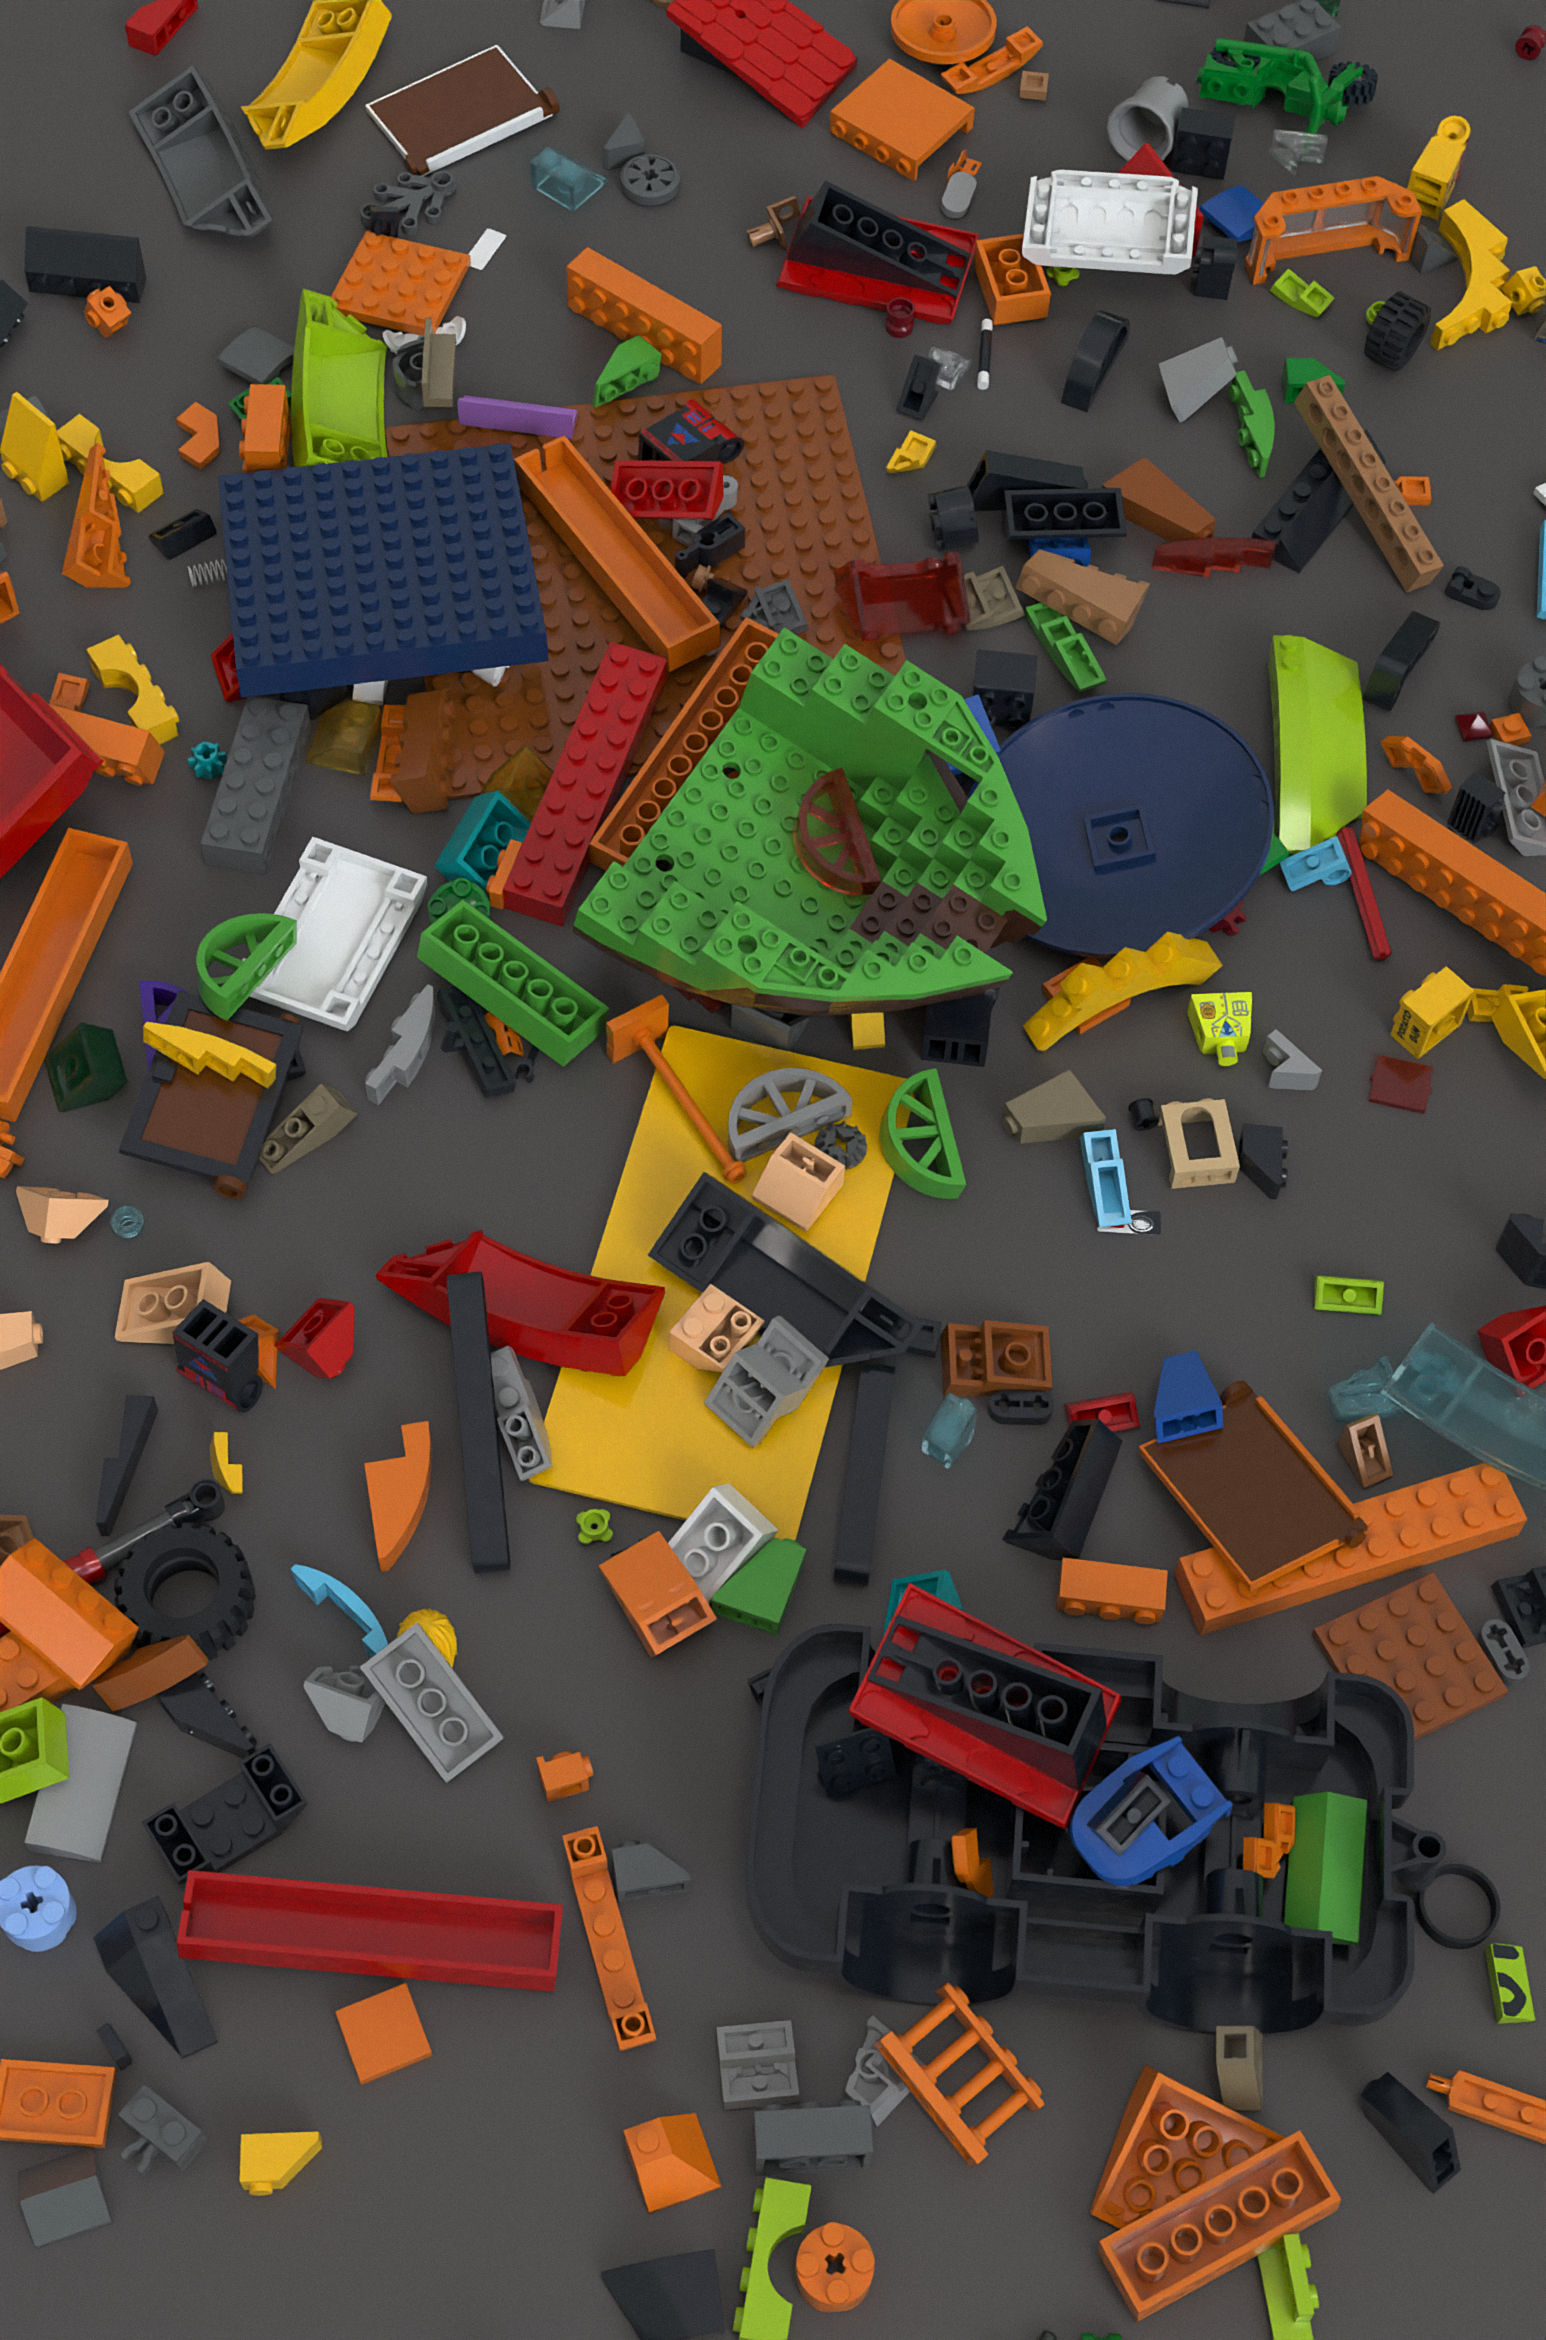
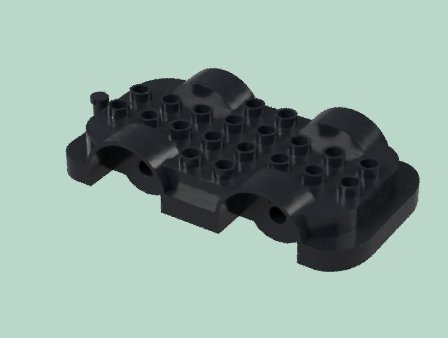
M826 1624L814 1627L796 1637L776 1660L766 1683L762 1703L745 1885L748 1910L758 1936L766 1948L788 1966L802 1971L832 1974L839 1983L854 1991L900 2003L937 2006L943 2000L935 1990L948 1982L952 1987L957 1985L966 1994L970 2002L967 2005L968 2007L1007 2001L1020 1993L1136 2004L1139 2012L1156 2022L1183 2030L1216 2035V2026H1254L1262 2033L1263 2037L1306 2032L1325 2023L1346 2026L1367 2025L1382 2019L1390 2013L1407 1991L1413 1977L1415 1964L1414 1902L1408 1895L1392 1893V1878L1397 1877L1400 1884L1412 1889L1414 1892H1422L1428 1889L1435 1880L1436 1867L1445 1856L1446 1845L1443 1838L1436 1832L1430 1830L1422 1831L1392 1815V1809L1402 1808L1414 1789V1725L1410 1711L1403 1699L1396 1691L1382 1681L1365 1675L1327 1672L1322 1684L1315 1691L1296 1699L1264 1704L1225 1703L1194 1697L1166 1684L1162 1680L1163 1655L1035 1643L1034 1649L1121 1694V1703L1114 1715V1719L1075 1808L1087 1794L1130 1757L1178 1736L1182 1740V1745L1227 1801L1230 1800L1233 1804L1231 1813L1226 1818L1222 1816L1212 1826L1210 1834L1200 1844L1197 1843L1185 1855L1184 1859L1173 1867L1169 1865L1155 1872L1153 1877L1138 1884L1117 1886L1099 1878L1076 1850L1070 1837V1820L1066 1829H1063L1012 1804V1801L968 1780L964 1775L905 1747L903 1743L889 1737L897 1776L827 1797L824 1782L818 1769L819 1762L814 1745L869 1728L858 1719L850 1716L849 1708L876 1653L870 1645L871 1627L847 1624ZM1146 1765L1139 1771L1147 1774L1171 1800L1153 1820L1170 1841L1193 1825V1822L1150 1767ZM1321 1792H1332L1368 1801L1359 1945L1332 1944L1331 1931L1292 1928L1284 1924L1289 1853L1282 1855L1279 1860L1280 1869L1274 1878H1263V1876L1256 1872L1243 1870L1244 1837L1264 1839L1265 1803L1293 1806L1294 1796ZM964 1828L977 1829L979 1858H991L994 1895L991 1898L978 1892L967 1890L966 1883L959 1882L954 1873L951 1837Z

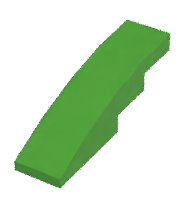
M1041 602L1025 608V617L1037 638L1062 674L1078 692L1103 685L1107 682L1082 633L1076 634L1067 615L1062 617L1059 612Z

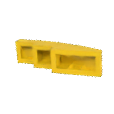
M146 1022L143 1026V1042L198 1075L205 1066L233 1082L240 1073H243L267 1089L276 1079L275 1063L229 1041L179 1026Z

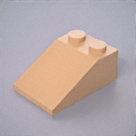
M210 1262L126 1279L123 1286L115 1339L120 1342L174 1344L173 1330L202 1299L223 1312H227L231 1280Z

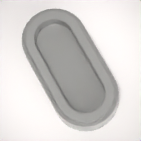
M957 172L950 177L940 206L941 211L947 217L958 219L966 215L976 189V180L972 175L966 172Z

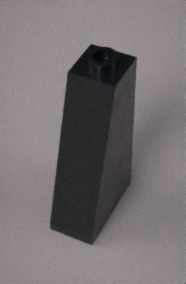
M986 450L967 486L972 496L974 511L1002 510L1004 490L1088 488V483L1084 479L1083 467Z

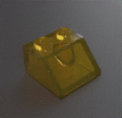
M348 700L323 712L306 758V764L366 775L381 733L380 706Z

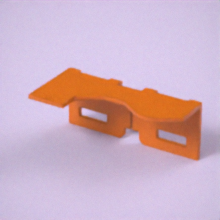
M967 149L963 150L956 166L953 163L948 170L947 185L950 177L957 170L975 176L982 163L967 158ZM964 161H966V163H965V165L963 166V168L960 167V166L962 165V163H963ZM974 164L977 165L974 171H972L971 169Z
M486 1013L484 1017L488 1025L496 1032V1042L502 1055L513 1052L525 1057L521 1037L518 1036L517 1032L508 1025V1032H505L504 1025L506 1024L492 1013ZM508 1037H510L511 1046H509Z

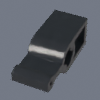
M729 512L705 526L695 534L692 546L685 550H679L676 553V571L682 578H686L688 573L697 568L699 564L704 567L709 565L712 568L745 548V527Z

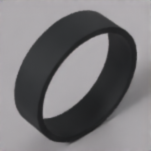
M1464 1864L1441 1866L1436 1869L1435 1878L1447 1874L1461 1875L1473 1880L1484 1890L1492 1911L1489 1928L1480 1936L1471 1939H1457L1442 1933L1432 1924L1425 1911V1890L1418 1892L1416 1896L1415 1909L1418 1921L1425 1933L1442 1946L1452 1949H1468L1477 1946L1490 1935L1499 1920L1501 1906L1497 1890L1487 1876L1471 1866Z

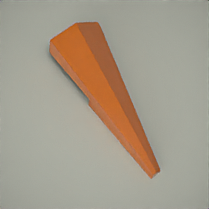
M96 443L89 451L62 574L88 588H127L131 584L130 577L125 575L123 565L127 559L126 554L121 552L119 537L122 533L115 496L110 493L108 480L111 478L110 470L105 469L103 460L106 449Z

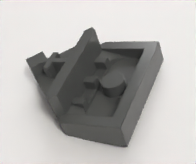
M789 579L763 589L756 586L754 590L756 594L750 605L740 615L741 620L747 617L779 634L783 628H786L795 635L809 630Z

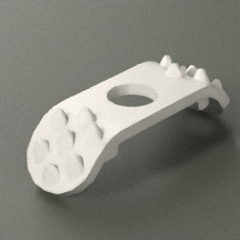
M456 316L450 323L442 324V327H439L435 334H456V345H458L465 335V319ZM385 330L382 333L384 342L388 345L390 351L397 354V350L402 345L424 338L421 335L403 334L402 332L393 333L390 330Z

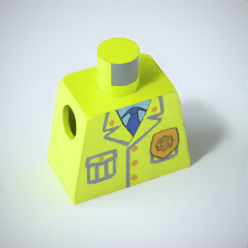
M1252 992L1191 994L1187 1013L1199 1049L1204 1054L1217 1053L1218 1062L1221 1066L1236 1064L1238 1061L1237 1053L1244 1052L1247 1049L1251 1032Z

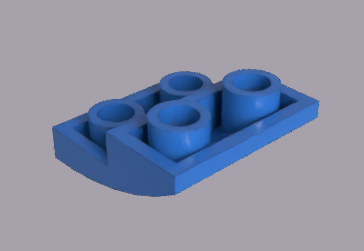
M1239 185L1214 196L1201 205L1199 210L1207 217L1208 222L1220 228L1227 238L1237 239V242L1253 239L1257 231L1254 216L1264 203L1243 185Z

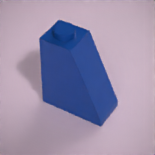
M1197 1350L1164 1358L1154 1409L1157 1444L1224 1428L1222 1402Z

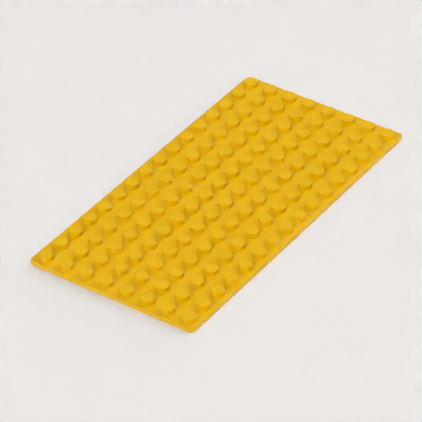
M673 1025L668 1028L661 1053L728 1151L729 1114L733 1102L740 1091L752 1080L770 1071L785 1068H801L816 1071L830 1077L848 1092L852 1098L851 1116L833 1124H841L845 1121L849 1126L854 1127L857 1125L858 1130L866 1138V1155L857 1166L845 1170L843 1186L808 1231L805 1232L752 1199V1194L772 1154L777 1148L743 1162L747 1175L738 1183L730 1184L722 1176L725 1169L658 1070L655 1069L591 1276L665 1287L666 1293L641 1358L626 1376H612L605 1373L584 1372L579 1369L561 1367L544 1420L553 1467L528 1480L532 1484L684 1521L689 1518L713 1487L730 1483L778 1529L773 1538L796 1541L843 1364L823 1368L798 1409L775 1419L761 1443L755 1447L750 1446L704 1404L723 1372L696 1369L669 1350L670 1330L701 1296L702 1292L649 1257L648 1253L703 1172H706L798 1234L857 1277L866 1281L895 1174L888 1164L881 1147V1120L896 1090L907 1078ZM802 1092L780 1093L791 1113L795 1111ZM812 1095L809 1105L822 1099ZM769 1096L761 1099L750 1108L753 1111L781 1118ZM901 1103L896 1111L897 1129L907 1128L911 1110ZM741 1119L737 1130L738 1136L762 1125ZM820 1129L801 1137V1139L815 1147V1140ZM836 1137V1144L834 1147L840 1146L846 1154V1145L848 1142H842L841 1139H838V1137ZM757 1332L745 1348L757 1344L762 1335Z

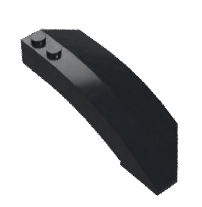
M703 1172L648 1253L649 1257L703 1293L712 1284L765 1321V1324L758 1331L761 1335H763L773 1318L781 1316L829 1358L825 1367L905 1353L924 1325L821 1250L706 1172Z

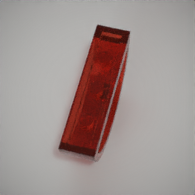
M839 768L828 772L816 780L808 789L797 812L793 833L796 851L803 865L812 876L827 887L850 895H871L881 883V878L844 770ZM828 792L835 815L813 802ZM807 813L841 832L811 838L807 826ZM845 843L834 865L828 862L817 850V848ZM849 857L855 874L842 870Z

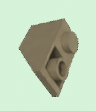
M1216 2026V2066L1223 2105L1235 2111H1263L1262 2033L1254 2026Z

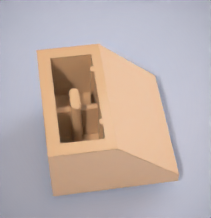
M790 1132L772 1154L752 1194V1199L807 1232L843 1186L845 1165Z
M710 1284L670 1330L669 1350L696 1369L723 1372L735 1352L746 1347L765 1324V1321Z

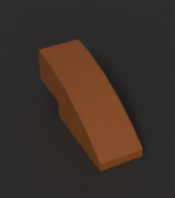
M187 1634L137 1649L131 1659L117 1662L99 1675L92 1686L110 1709L116 1711L141 1702L170 1688L206 1666L209 1659L190 1635Z

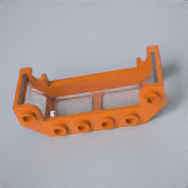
M1379 176L1272 192L1254 216L1255 227L1250 251L1246 256L1244 266L1252 285L1266 283V268L1269 269V272L1275 271V260L1375 245L1378 254H1384L1385 248H1389L1396 253L1394 258L1396 262L1407 261L1410 258L1422 210L1413 191Z

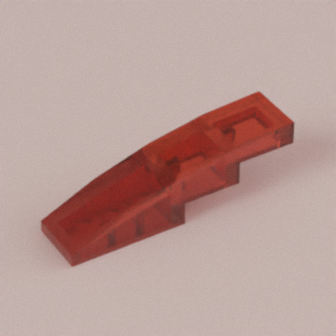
M1214 537L1156 545L1152 569L1206 578L1210 577L1211 569L1240 573L1241 565L1270 569L1276 541Z

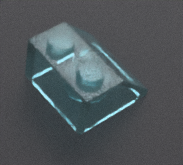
M551 147L545 148L530 161L531 187L571 211H575L608 182L607 176L567 152Z

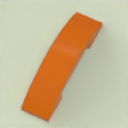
M1027 26L1008 36L1005 47L968 67L963 62L941 73V78L956 94L972 93L1000 82L1022 67L1043 46V41Z
M384 704L381 722L382 736L376 773L373 774L370 800L402 802V798L390 783L391 775L398 773L399 767H395L394 761L397 754H402L398 741L400 733L406 732L403 725L406 705Z

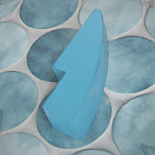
M1116 1129L1083 1133L1080 1136L1081 1151L1098 1228L1131 1224L1123 1159H1120Z

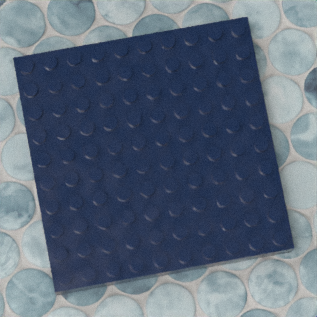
M510 443L473 448L465 447L446 451L437 450L428 453L405 454L393 457H376L374 459L357 461L348 460L330 464L320 463L313 466L288 467L286 469L268 471L259 470L257 472L241 474L231 473L218 476L235 662L241 698L549 661L546 628Z

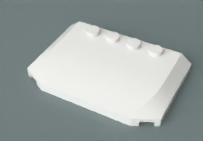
M1056 170L1051 172V177L1037 180V176L1031 177L1022 256L1035 265L1176 275L1191 267L1198 188L1192 186V191L1179 186V180L1172 177L1075 170Z

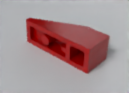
M156 0L139 8L125 24L128 45L156 57L198 9L197 0Z

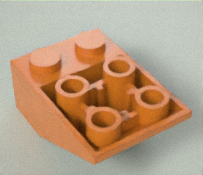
M660 1531L655 1532L598 1566L650 1658L717 1620L700 1588Z

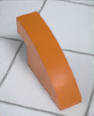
M429 1421L401 1425L405 1457L364 1463L381 1572L389 1571L408 1545L420 1522L427 1502L432 1474V1445Z

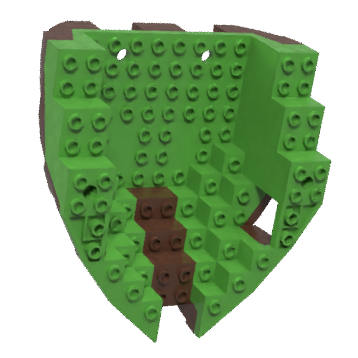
M783 628L751 672L739 708L623 867L613 861L580 906L573 925V933L616 960L644 972L656 980L684 991L740 1007L804 1016L894 1012L977 995L989 989L999 988L1009 979L1013 971L986 955L990 948H994L1005 941L1013 943L1021 940L1028 933L1032 936L1035 935L1047 921L1028 827L999 757L963 697L907 660L897 675L894 676L846 644L843 645L835 658L832 659L791 631ZM945 761L980 783L969 800H967L965 792ZM727 767L734 768L739 776L730 779L724 775L723 769ZM658 860H666L672 865V869L663 872L657 868L656 862Z

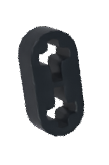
M1004 1389L996 1391L990 1397L988 1413L991 1419L999 1424L1043 1425L1050 1420L1054 1403L1050 1395L1043 1391ZM1001 1401L1006 1402L1007 1407H1009L1008 1412H1001V1407H999ZM1035 1402L1040 1403L1041 1408H1043L1042 1413H1035V1408H1033Z

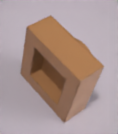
M1022 71L1019 98L1046 101L1049 74Z

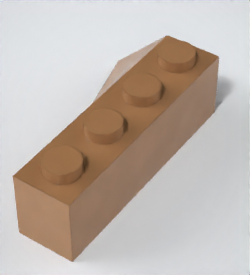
M1039 549L1024 564L1015 588L1060 614L1067 615L1069 619L1117 645L1131 630L1150 583L1144 581L1136 583L1127 580L1125 575L1118 573L1110 575L1099 571V567L1093 565L1081 566L1075 564L1073 559Z

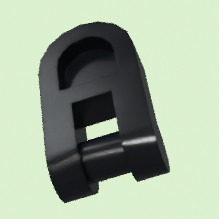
M1456 567L1452 574L1453 581L1447 584L1445 594L1451 599L1480 610L1495 608L1501 594L1497 584L1471 574V571L1466 567Z

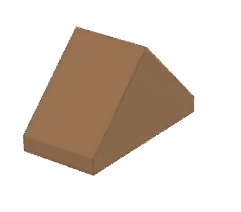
M1374 1413L1346 1425L1337 1447L1360 1486L1366 1488L1394 1476L1379 1415Z

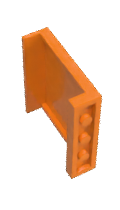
M888 59L830 111L829 132L915 182L919 165L956 131L960 130L967 134L973 128L975 107L895 61Z

